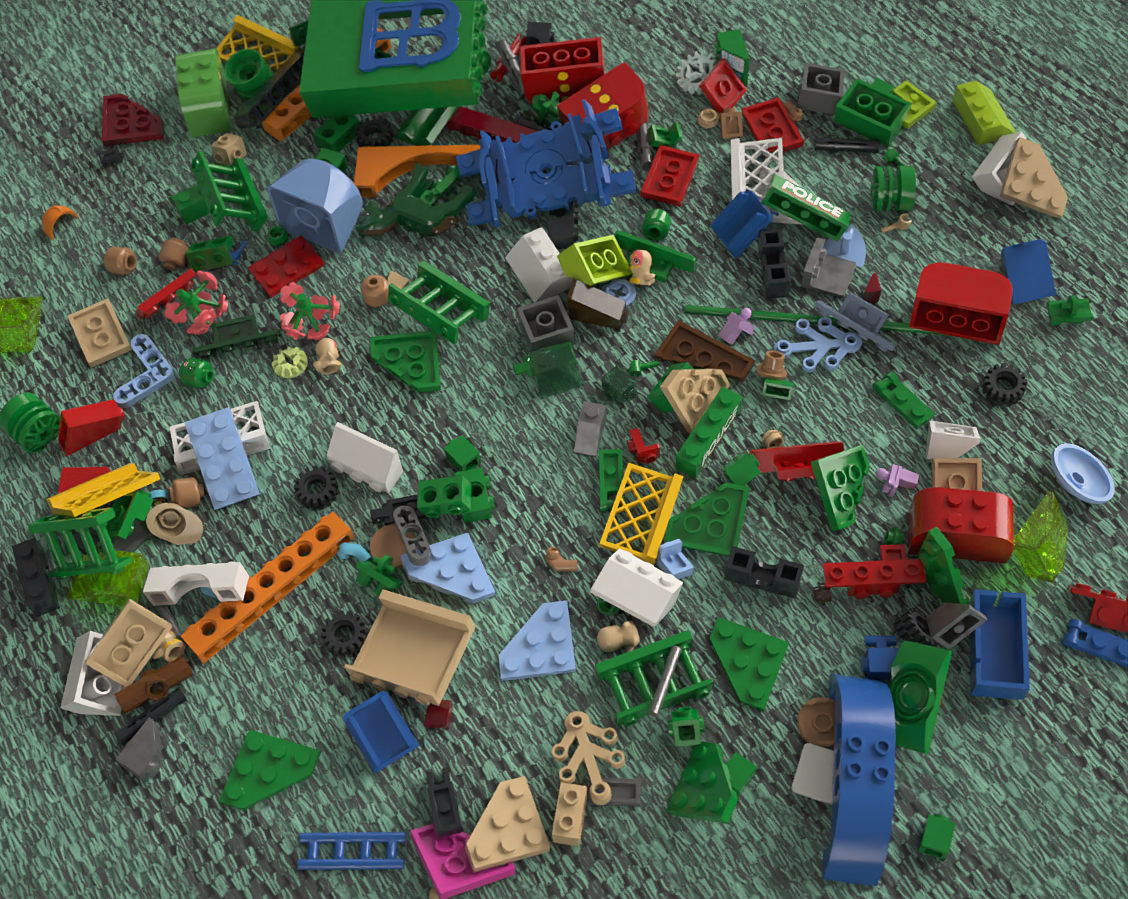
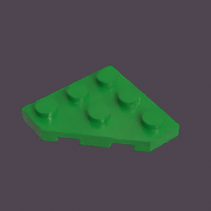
M429 330L370 337L372 361L418 393L441 390L436 332Z
M863 445L811 462L832 531L843 529L855 523L856 515L854 511L856 504H859L864 490V486H862L863 478L868 475L870 469Z
M726 482L709 495H705L691 504L689 508L674 515L668 521L664 543L680 539L682 541V548L729 557L731 547H738L750 487Z
M935 527L928 531L916 558L920 559L924 565L929 589L943 603L970 605L969 600L963 598L961 588L965 586L960 570L953 566L951 557L955 554L952 545L938 527Z
M718 617L709 641L720 660L721 666L739 702L764 712L789 642Z
M249 729L219 802L245 811L258 802L312 777L321 754L320 750Z
M701 741V744L695 745L681 774L678 785L671 796L666 809L668 813L678 817L728 824L738 798L730 784L732 779L727 765L723 762L722 749L716 743Z

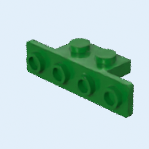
M616 230L615 239L620 248L632 253L636 250H645L650 253L652 263L649 271L650 274H655L654 278L665 283L673 267L694 273L696 258L690 254L653 243L648 239L633 236L628 232ZM632 253L630 254V256H629V258H628V260H627V263H628L629 267H630V257H631Z

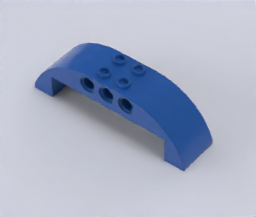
M831 673L829 676V699L836 701L831 844L823 852L822 879L877 886L888 852L893 820L895 783V716L890 689L884 681Z

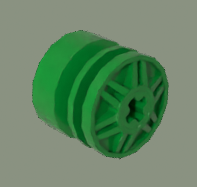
M248 48L234 53L228 59L224 74L245 101H248L274 74V71L258 51Z
M875 166L870 187L874 211H881L883 203L884 210L889 211L892 202H894L897 211L913 210L916 196L914 166H898L895 176H893L891 166H886L884 173L882 166Z
M26 392L13 397L0 411V428L28 453L41 452L47 443L50 444L52 439L55 440L58 437L60 416L50 407H47L33 393Z

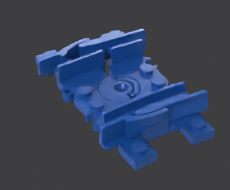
M584 99L582 100L586 113V118H583L584 123H582L580 114L571 116L570 113L568 114L570 122L565 123L564 127L561 126L560 122L555 121L551 124L552 131L544 129L528 135L520 133L521 139L517 143H513L511 137H508L505 142H501L499 135L496 136V140L492 141L491 137L484 130L480 131L482 138L479 140L480 149L456 156L461 177L465 178L480 173L486 190V200L466 204L470 227L491 222L494 227L501 226L498 208L501 207L503 212L508 213L511 218L523 216L526 212L527 216L533 219L537 216V209L542 212L559 208L569 210V203L571 201H577L579 207H582L584 203L597 201L598 206L604 207L611 204L610 195L617 197L637 193L632 170L612 174L610 166L604 164V160L609 159L603 136L623 130L617 108L594 114L592 106ZM549 168L550 172L544 174V169Z

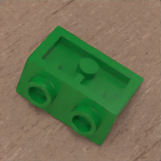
M232 235L193 243L186 252L192 270L198 272L199 270L204 271L231 265L233 260L229 251L234 244Z

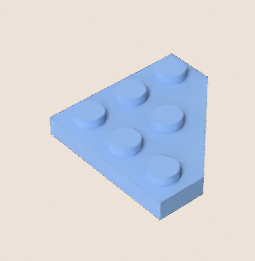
M468 533L429 545L431 559L424 566L413 565L407 553L400 555V560L409 580L417 583L419 581L432 586V589L447 595L459 596L463 598V601L470 604L480 602L495 595V590ZM419 549L416 550V553H418L419 556L423 555L420 553Z
M567 600L543 603L499 654L501 681L576 672Z

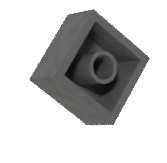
M804 63L799 81L797 108L835 115L836 105L843 97L845 70Z
M559 295L517 308L519 325L531 353L571 342V345L575 344L574 328Z

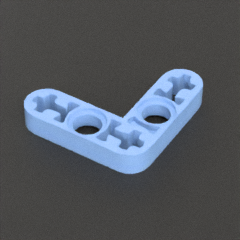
M139 334L131 340L130 345L134 353L146 367L147 371L114 392L113 398L121 408L132 406L169 383L174 377L170 364L147 335ZM142 342L143 344H145L147 348L145 352L143 351L141 346L138 345L139 343ZM150 357H158L156 362L147 363V360ZM161 366L166 375L162 376L157 368ZM144 382H149V383H150V385H149V387H148L147 389H144V390H140V389H139V386H140L142 383H144ZM133 388L135 389V391H136V393H137V394H135V395H134L133 391L131 390V389H133ZM125 394L128 398L124 400L121 396Z

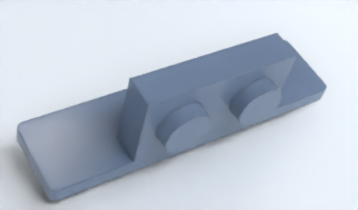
M849 292L838 311L820 300L816 301L814 306L819 308L817 312L828 318L830 315L838 319L837 324L846 329L849 327L855 329L857 336L867 341L869 338L877 342L875 346L885 352L895 350L897 345L878 335L889 314Z

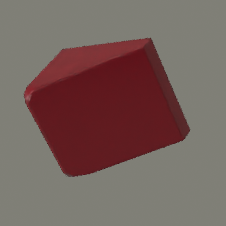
M876 273L872 274L864 292L863 300L868 303H876L880 299L881 287Z
M442 700L439 706L430 703L427 706L424 727L449 729L453 709L452 700Z

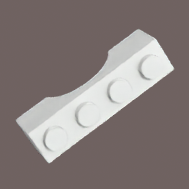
M240 562L150 568L143 593L153 606L174 605L185 593L198 587L211 588L220 602L241 601L244 598L249 575Z

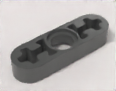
M409 506L396 508L393 514L394 524L410 562L416 566L426 565L431 559V549L414 509ZM402 516H405L406 518H408V524H407V525H405V521H404V518H403ZM415 532L419 536L415 539H408L406 534ZM419 546L420 553L423 554L422 556L416 553V547Z

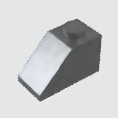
M583 402L578 420L574 453L592 457L597 456L607 419L606 405Z
M943 603L930 613L926 620L931 638L947 649H951L986 622L987 618L969 604Z
M151 718L146 720L116 758L124 768L145 782L149 777L153 778L159 772L160 763L162 762L160 729Z

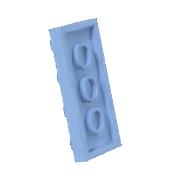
M230 407L184 422L214 510L260 495Z

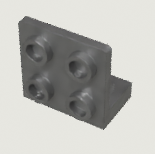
M816 238L803 272L801 287L844 298L856 262L826 254L827 249H824L825 239Z

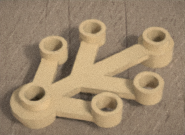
M572 712L565 719L566 734L560 744H556L552 748L553 758L558 762H562L567 759L568 749L576 737L579 743L569 764L559 771L560 780L562 783L572 784L576 778L575 774L584 760L592 782L590 787L591 800L597 805H604L611 799V789L606 782L602 781L594 756L610 763L616 769L624 766L625 756L619 750L611 752L588 740L587 734L601 739L607 746H612L617 742V733L613 728L602 729L591 724L588 715L584 712ZM575 720L582 721L579 725L573 724ZM608 734L614 735L612 739L608 740L605 738ZM558 750L565 751L562 755H556ZM614 757L622 758L619 762L613 761ZM565 773L572 774L570 778L563 777ZM598 788L605 789L601 794L595 792Z

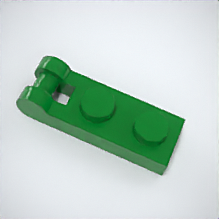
M888 372L884 375L883 380H877L872 384L873 389L916 429H919L934 417L935 413L901 383L894 372ZM890 385L894 388L891 392L887 389Z
M622 449L599 450L601 512H608V509H612L615 500H607V495H617L623 479Z

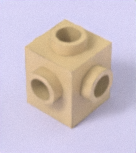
M226 133L211 145L216 163L226 166L232 165L235 158H243L247 155L241 136Z

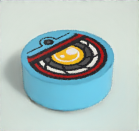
M164 490L149 492L151 494L150 498L153 499L152 508L158 504L170 503L168 492Z

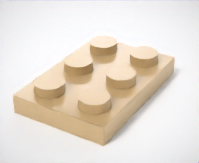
M108 298L68 315V319L91 368L132 350Z
M128 599L85 659V664L127 687L136 679L171 630L172 624L133 600Z

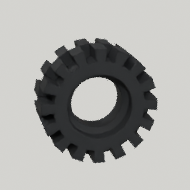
M372 116V120L365 118L366 122L360 121V125L356 126L355 135L359 147L391 146V143H393L391 125L388 123V120H383L382 117H378V120H376L375 116ZM373 132L381 133V135L376 138L367 137L369 134Z
M1002 363L1001 367L996 364L993 368H989L982 383V392L986 394L985 398L987 400L992 398L991 403L993 404L996 401L1000 402L999 406L1002 407L1004 403H1006L1007 407L1011 406L1012 402L1014 405L1022 399L1027 387L1026 375L1024 373L1020 374V368L1014 370V365L1010 364L1009 367H1006V363ZM998 380H1007L1012 384L1013 389L1002 390L996 385V382Z
M312 466V471L306 468L305 474L302 472L298 474L300 479H295L296 485H294V490L300 504H304L305 508L309 509L311 507L312 510H316L319 507L322 510L324 509L323 505L326 504L329 507L331 505L330 501L337 499L335 495H338L339 487L334 474L329 469L325 470V467L320 466L318 470L317 466ZM315 482L325 484V489L321 493H308V488L311 484Z
M916 608L908 609L893 624L895 631L898 632V637L902 638L903 641L906 640L937 647L940 644L931 638L926 617L923 616L921 611L918 612Z
M339 611V616L333 613L331 614L333 619L330 620L327 617L325 620L327 625L322 624L321 629L323 632H321V638L327 651L331 652L333 656L337 657L340 655L341 658H345V655H348L350 658L353 657L352 653L356 652L358 654L360 652V648L367 638V629L363 620L356 613L353 615L352 611H347V614L344 611ZM343 627L351 628L354 634L349 641L341 643L335 639L339 629Z

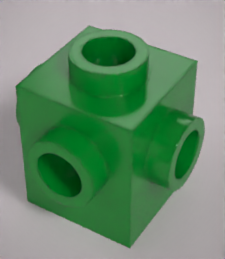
M681 707L677 711H672V720L667 722L669 736H674L675 747H690L701 744L700 733H705L704 717L698 718V710L691 707Z

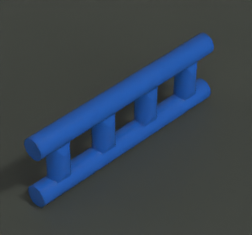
M406 832L300 833V843H308L307 859H298V870L404 869L405 859L396 858L397 843H406ZM319 843H334L333 859H317ZM345 843H361L359 859H344ZM371 843H387L386 858L370 859Z

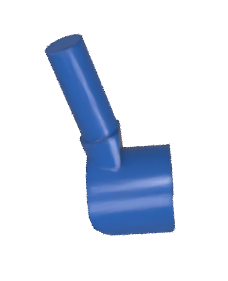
M243 240L235 252H230L232 260H241L242 251L247 244L246 241ZM233 262L231 265H238L240 262Z

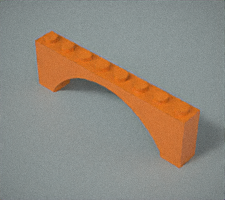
M480 145L358 147L354 184L359 190L361 198H376L378 193L387 184L402 174L413 170L416 163L423 166L438 164L458 165L456 156L479 150Z

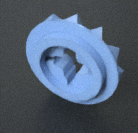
M625 279L611 280L612 282L602 287L601 291L615 296V293L622 290V296L618 298L626 301L627 308L635 300V287Z

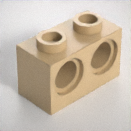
M561 782L552 830L554 843L580 846L588 798L587 786Z

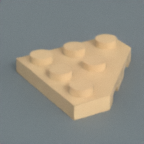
M1019 137L1015 142L1000 197L1049 216L1061 218L1068 199L1067 194L1040 144Z
M721 369L672 370L660 388L686 431L691 434L721 387L729 389L731 385Z
M525 776L500 782L466 843L465 849L473 873L549 852L551 847Z

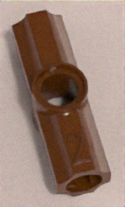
M181 656L158 670H146L138 681L114 695L126 714L151 699H162L170 688L193 676V672L185 658Z

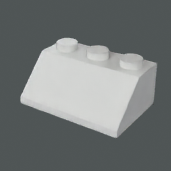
M1022 131L1001 136L972 176L982 192L1010 205H1014L1015 202L1000 197L1015 142L1019 137L1026 139Z
M542 227L523 235L505 257L534 303L569 289L573 278L566 276L557 258V255L560 253Z
M337 422L327 452L330 467L337 473L345 472L349 474L350 478L358 483L362 481L368 483L370 488L376 492L384 491L389 494L403 473L397 450Z
M619 548L606 562L590 592L655 627L675 605L683 582L676 579L673 575L655 568L651 563L644 562L633 556L630 552Z
M89 631L76 639L61 709L78 714L120 716L122 708L114 694L126 687L85 664V659L101 639L102 634Z

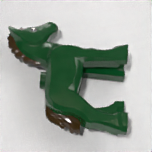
M416 163L411 180L385 209L381 210L375 201H369L366 204L364 219L356 228L359 230L358 235L362 237L382 236L385 232H390L397 225H403L408 231H416L425 236L441 235L450 229L451 226L459 223V219L456 216L460 214L466 204L474 200L476 191L466 184L461 187L460 193L451 188L448 192L449 201L432 207L420 199L425 190L432 189L434 180L426 179L428 169Z

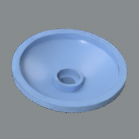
M1061 444L1054 449L1051 455L1052 469L1066 491L1076 498L1092 504H1104L1113 497L1115 488L1112 477L1105 466L1094 455L1073 444Z

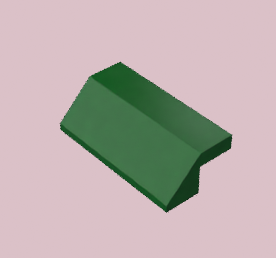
M458 106L412 110L394 138L415 146H429L434 142Z

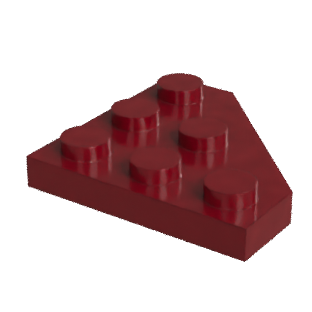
M124 94L103 96L101 135L103 146L164 139V123L162 118L152 115L148 109L137 102L130 101Z

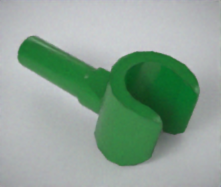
M890 149L885 152L883 159H888L886 161L888 164L894 161L899 166H907L899 158L896 149Z
M633 360L630 363L629 376L634 377V372L636 376H641V370L659 366V361L641 363L638 360Z

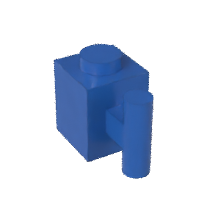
M865 636V646H875V648H868L865 657H861L862 672H866L867 679L891 680V667L899 648H887V646H896V636Z

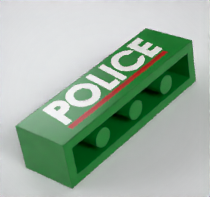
M776 174L773 175L764 190L761 203L836 242L839 241L849 226V212Z
M721 387L676 455V469L695 479L697 478L740 412L742 405L741 395Z

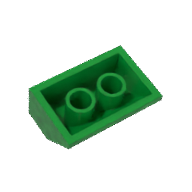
M856 78L836 105L834 122L869 139L879 140L880 144L889 147L898 135L912 103Z

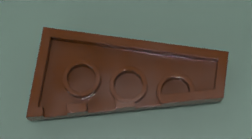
M680 320L676 322L654 355L655 358L676 364L688 362L694 369H721L727 378L744 382L755 365L754 359Z

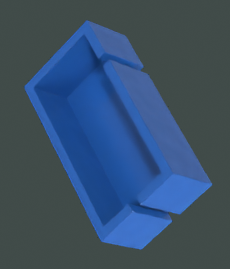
M974 589L969 600L970 606L986 616L987 621L969 634L970 669H972L970 673L971 696L1023 700L1030 690L1026 594L1002 592L997 606H993L998 596V591Z

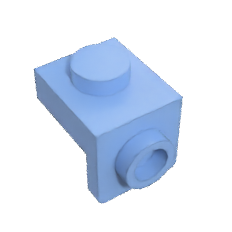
M680 539L660 545L657 563L662 570L673 575L676 579L692 575L694 570L692 564L681 552L682 541Z

